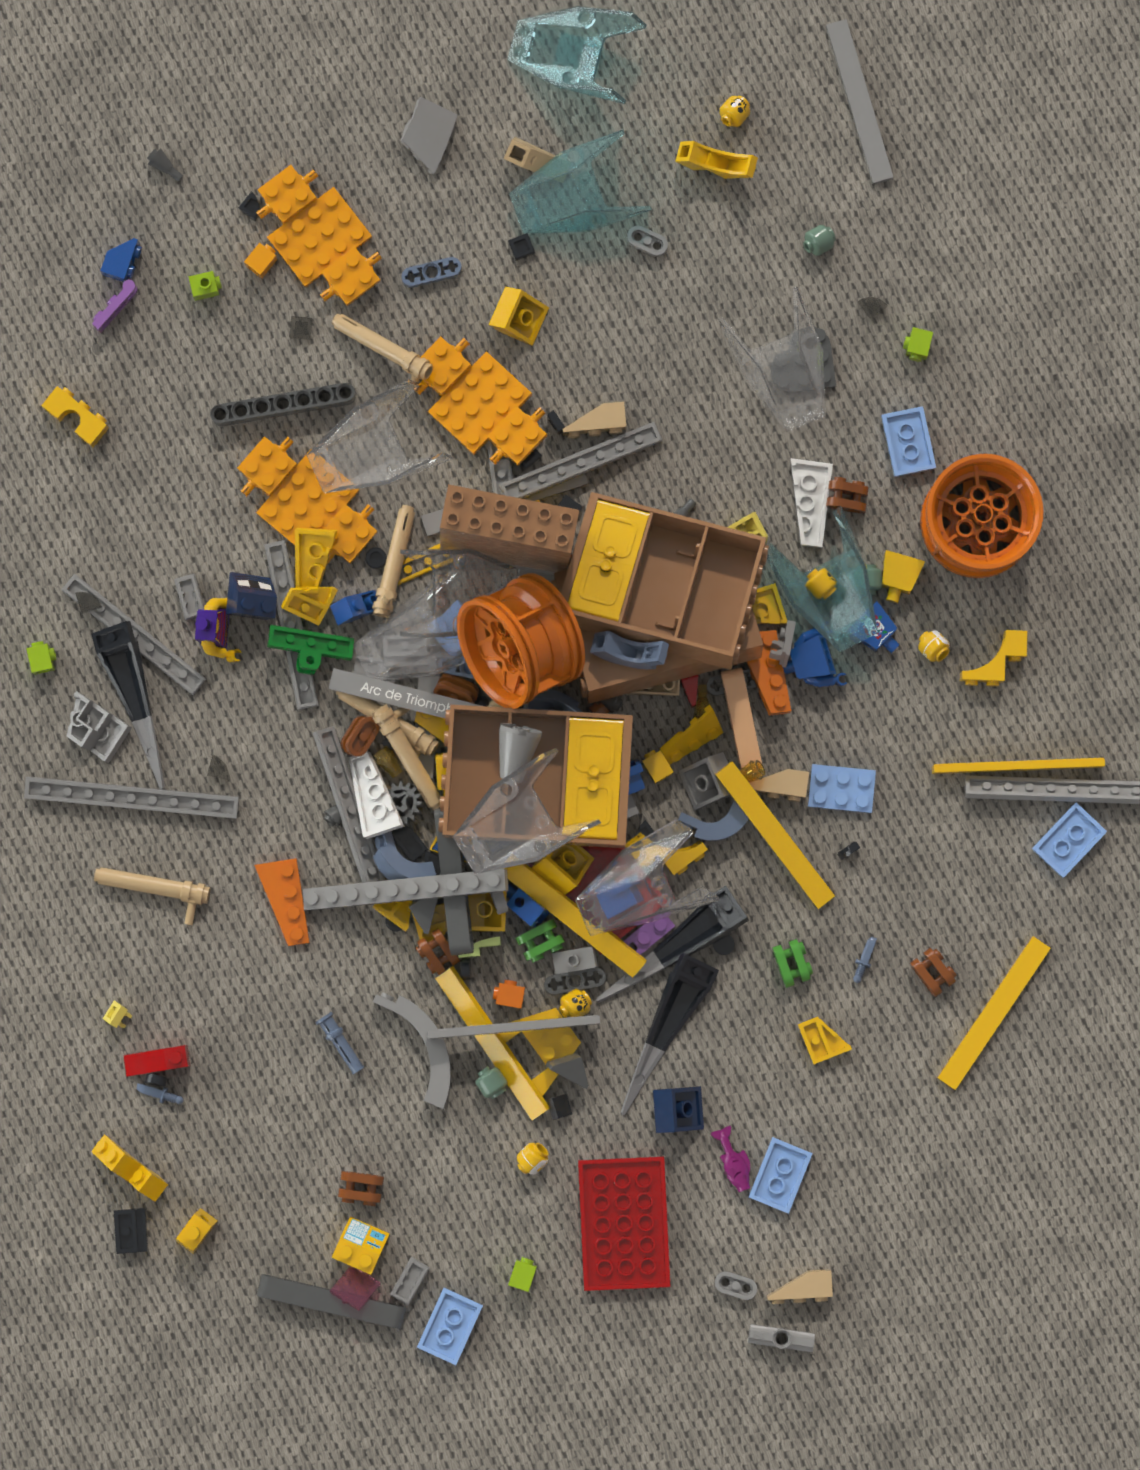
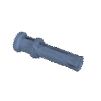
M330 1012L316 1021V1024L321 1026L326 1034L325 1038L332 1041L352 1074H355L364 1068V1065H362L343 1036V1028L337 1025L332 1017L333 1013Z

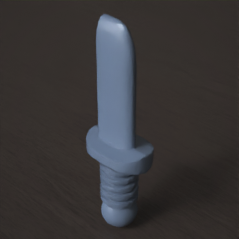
M870 937L867 940L860 960L856 959L855 963L859 964L853 977L855 983H860L866 967H871V964L868 962L877 938Z
M137 1084V1090L140 1093L159 1098V1103L163 1104L164 1100L176 1104L183 1103L181 1096L167 1092L168 1088L166 1087L162 1091L143 1084Z

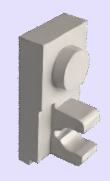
M787 620L785 628L781 627L779 640H782V642L772 641L771 648L777 651L770 650L769 658L780 660L779 664L785 668L790 656L796 624L795 621Z

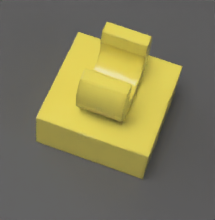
M114 1000L103 1019L115 1028L118 1025L121 1028H125L126 1025L121 1020L124 1016L131 1018L132 1015L128 1012V1009Z

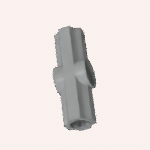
M750 1324L748 1343L813 1352L815 1333ZM780 1332L787 1335V1340L783 1344H779L775 1340L776 1335Z

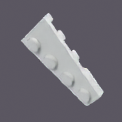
M791 458L801 546L822 548L827 514L826 501L827 497H829L828 486L829 481H831L833 464Z
M367 751L362 756L348 757L363 838L369 839L405 827L372 754Z

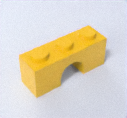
M57 386L41 406L60 422L70 413L78 414L80 416V424L74 432L94 448L109 429L105 424L107 420L99 413L96 415L92 414L89 411L91 407L82 400L78 403L73 399L74 394L66 387L61 389Z

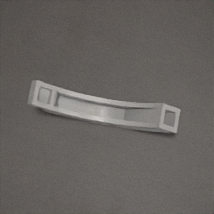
M383 992L381 996L376 994L373 1000L374 1003L392 1010L407 1019L424 1040L429 1054L431 1073L428 1090L423 1101L444 1109L450 1090L451 1064L444 1039L427 1040V1031L438 1029L436 1024L419 1006L399 995L395 1003L393 1002L394 997Z

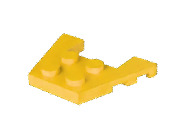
M553 1008L512 1022L563 1017L557 1008ZM570 1027L520 1031L525 1035L545 1065L548 1061L573 1054L581 1044ZM520 1032L499 1034L505 1042H508ZM547 1067L545 1071L532 1079V1082L543 1096L558 1074Z

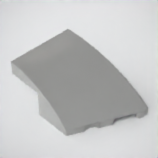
M420 97L416 102L412 118L404 127L400 142L412 152L417 160H421L428 167V172L433 175L438 168L450 139L457 114Z
M76 691L74 693L76 698L74 711H71V723L68 727L67 737L109 763L132 727Z

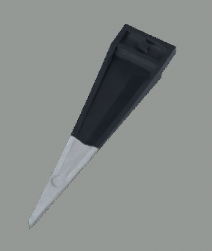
M125 621L91 633L96 654L128 713L160 789H165L138 641H135L131 622Z
M727 886L708 896L689 917L645 957L646 963L633 978L625 974L596 999V1002L600 1003L677 963L681 952L690 956L731 935L733 930L748 922V917Z
M681 952L673 972L670 971L623 1103L621 1115L626 1114L666 1049L711 990L719 972L718 969Z

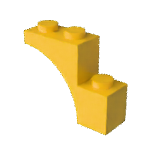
M695 141L680 142L675 162L691 170H708L725 179L753 178L758 157L717 150Z
M1004 631L1001 647L992 661L980 668L962 671L960 673V681H965V685L977 686L978 682H986V686H999V683L1005 681V658H1008L1010 662H1021V658L1027 656V631Z
M641 832L625 845L627 851L641 868L644 866L647 868L656 861L655 857L658 856L673 875L676 873L680 875L688 869L687 865L693 860L697 862L705 856L704 852L708 850L700 840L685 848H663L650 842Z
M105 1134L91 1151L112 1172L127 1180L136 1190L153 1201H156L168 1186L158 1174L132 1157Z

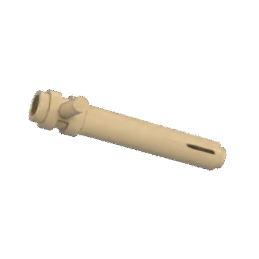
M336 314L333 318L332 325H334L336 330L401 366L405 372L410 373L411 389L414 390L419 384V379L426 380L431 375L433 365L426 358H420L419 354L405 350L344 314Z
M402 505V508L398 511L380 587L377 588L375 595L377 599L372 607L374 610L373 614L381 618L390 617L394 610L393 602L397 598L396 589L415 517L414 508L408 505Z
M336 691V695H338L340 700L367 717H374L372 712L382 706L371 699ZM401 717L398 718L401 723L400 727L417 756L419 757L422 753L431 757L440 744L436 740L437 738L432 734H426L424 729L416 728Z
M385 704L372 712L373 720L381 727L379 729L383 736L387 737L428 808L431 807L433 811L440 807L441 795L400 727L401 723L398 718L409 712L410 709L399 707L393 711L391 707L389 708Z
M103 867L96 869L94 881L101 885L181 899L182 902H187L188 906L184 923L187 925H193L196 904H208L211 888L202 883L196 885L191 881L179 882Z

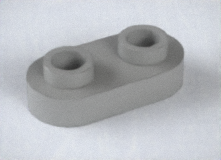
M634 226L628 231L627 240L632 247L654 257H660L666 253L668 243L662 235L642 226ZM639 234L641 235L642 239L640 241H636L634 239V236ZM655 243L661 245V248L659 250H655L653 248V245Z
M722 1271L715 1277V1286L721 1293L744 1300L752 1299L757 1293V1285L751 1278L728 1271ZM728 1278L729 1285L723 1286L721 1284L722 1279ZM748 1284L750 1286L749 1292H743L742 1286Z

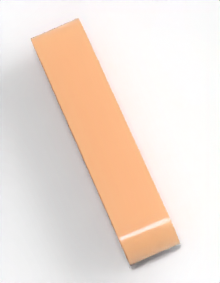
M742 667L722 671L721 678L741 773L763 770Z

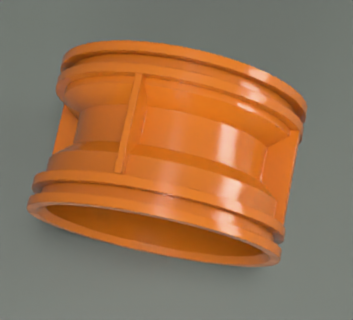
M994 454L970 455L949 465L939 475L923 502L920 516L922 537L934 559L947 570L969 578L992 577L1013 567L1032 547L1042 527L1043 502L1033 478L1016 462ZM986 480L993 481L1002 487L995 491H990ZM963 483L962 495L949 494L952 489ZM973 492H982L983 500H976L973 497ZM1000 499L1003 502V508H995L993 500ZM964 504L967 508L966 513H959L956 510V505ZM1016 505L1019 511V522L1009 515ZM977 515H978V516L983 515V516H984L983 521L979 520V519L977 518ZM942 517L950 521V525L946 529H944ZM1003 520L1006 523V529H998L996 521ZM962 524L967 525L970 529L969 534H962L959 531V526ZM979 534H988L989 542L984 543L980 541ZM998 541L1010 544L1005 549L996 553ZM968 545L970 546L971 553H968L962 550L961 548Z
M527 573L515 578L505 588L493 594L481 595L465 602L458 612L457 633L467 666L482 690L502 707L519 708L531 702L536 695L554 686H563L577 679L583 671L585 647L577 619L559 590L540 575Z

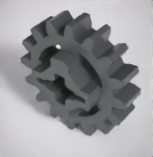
M402 781L399 782V786L392 783V789H388L399 816H403L400 817L403 824L405 823L410 827V821L417 822L415 816L422 815L419 808L424 807V804L420 802L423 798L421 794H418L417 788H413L410 783H407L406 786Z

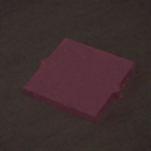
M350 1266L332 1287L330 1293L341 1299L343 1304L347 1303L360 1311L381 1283L369 1276L368 1273Z

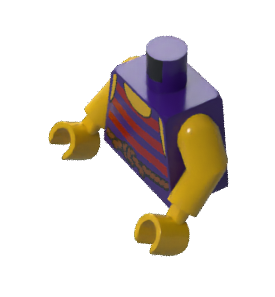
M212 598L204 606V609H198L195 639L202 645L207 655L223 659L226 657L228 662H239L240 659L235 658V653H242L241 650H226L230 616L226 615L227 598Z

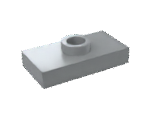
M195 573L174 579L185 620L197 618L198 609H204V604Z
M593 946L552 953L555 974L598 967L596 952Z
M411 1257L390 1295L409 1305L430 1267Z

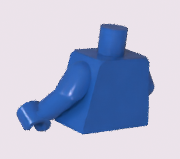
M824 622L820 628H813L800 635L794 643V648L790 651L792 660L788 661L786 668L783 667L786 675L795 672L798 679H803L806 684L817 687L834 686L835 684L843 686L847 684V682L841 683L839 681V677L846 675L845 673L833 676L836 674L826 641V637L833 630L826 632L823 628L829 625V622Z

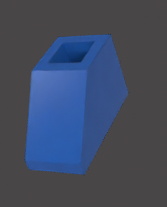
M133 238L107 251L100 270L102 275L122 282L132 278L135 271L133 263L135 258L139 259L142 251L139 240Z
M376 590L347 596L330 605L337 625L350 623L373 614V603L377 599L375 596Z

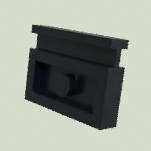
M146 1208L114 1210L116 1254L148 1252Z

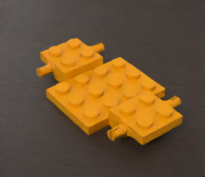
M289 165L257 189L264 198L266 206L256 213L262 220V218L272 212L283 224L267 236V239L306 288L320 276H323L330 287L320 294L323 300L326 302L335 294L348 306L381 281L374 272L373 265L381 260L382 257L376 252L367 259L359 253L357 248L371 239L372 235L335 187H332L317 199L309 187V183L318 177L317 173L312 170L303 177L297 173L292 165Z
M440 336L420 357L430 361V364L433 365V371L428 379H422L414 388L415 392L421 395L429 386L441 396L428 410V413L473 455L489 440L498 450L489 458L493 464L496 465L505 456L519 466L547 437V433L537 423L546 413L539 407L530 416L520 409L532 396V393L487 351L471 366L461 353L470 345L465 338L456 346H453Z
M264 436L237 467V470L245 475L248 483L240 491L245 496H248L256 487L269 496L256 514L294 546L296 528L338 530L327 564L335 555L344 558L351 564L378 533L367 520L375 509L367 504L363 511L359 513L347 506L360 491L359 488L312 449L297 464L286 452L294 443L288 436L280 446L272 443Z

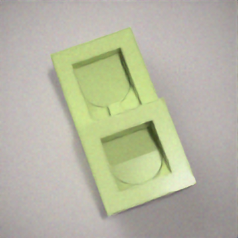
M500 936L474 943V953L458 955L459 958L480 956L481 947L501 946Z

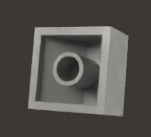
M724 752L709 756L679 770L694 810L731 796L715 775V773L728 764Z

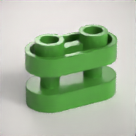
M554 919L515 938L519 946L526 944L528 951L523 953L526 961L531 960L534 963L544 958L543 953L549 950L551 953H554L563 948L562 944L565 941L560 934L555 937L552 931L557 927ZM545 934L548 941L536 946L533 939Z
M797 939L789 941L790 948L783 950L781 945L772 947L786 988L794 985V978L800 977L801 981L805 982L811 980L810 975L813 974L810 963H806L803 957L806 954L805 947L802 942L798 943ZM793 956L797 968L790 971L786 958Z

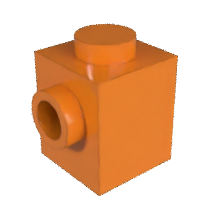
M504 980V983H499V987H494L493 999L496 1000L497 1005L521 1009L525 987L517 986L516 981Z

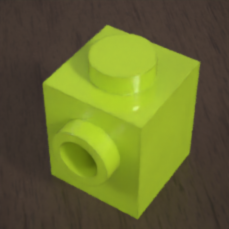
M213 271L188 276L195 301L220 295L218 290L222 289L220 277H215Z
M913 327L910 337H905L903 349H907L905 355L910 356L909 359L916 362H921L922 359L926 360L933 332Z
M39 641L32 643L31 647L26 648L32 674L37 675L55 670L53 661L57 660L54 648H50L49 644Z
M522 1257L521 1260L516 1259L508 1285L529 1292L537 1268L536 1265H533L534 1261Z

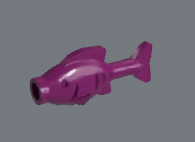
M731 1125L721 1130L711 1132L710 1135L716 1140L721 1141L725 1151V1155L720 1156L721 1161L724 1163V1174L737 1188L738 1192H742L750 1188V1161L744 1150L739 1153L733 1150L728 1138L731 1133Z

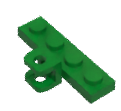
M270 625L267 647L298 652L296 661L297 672L314 675L320 666L321 656L351 661L355 638Z

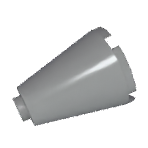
M500 723V778L504 779V783L516 785V782L522 781L542 738L541 731L526 726L518 727L516 724Z

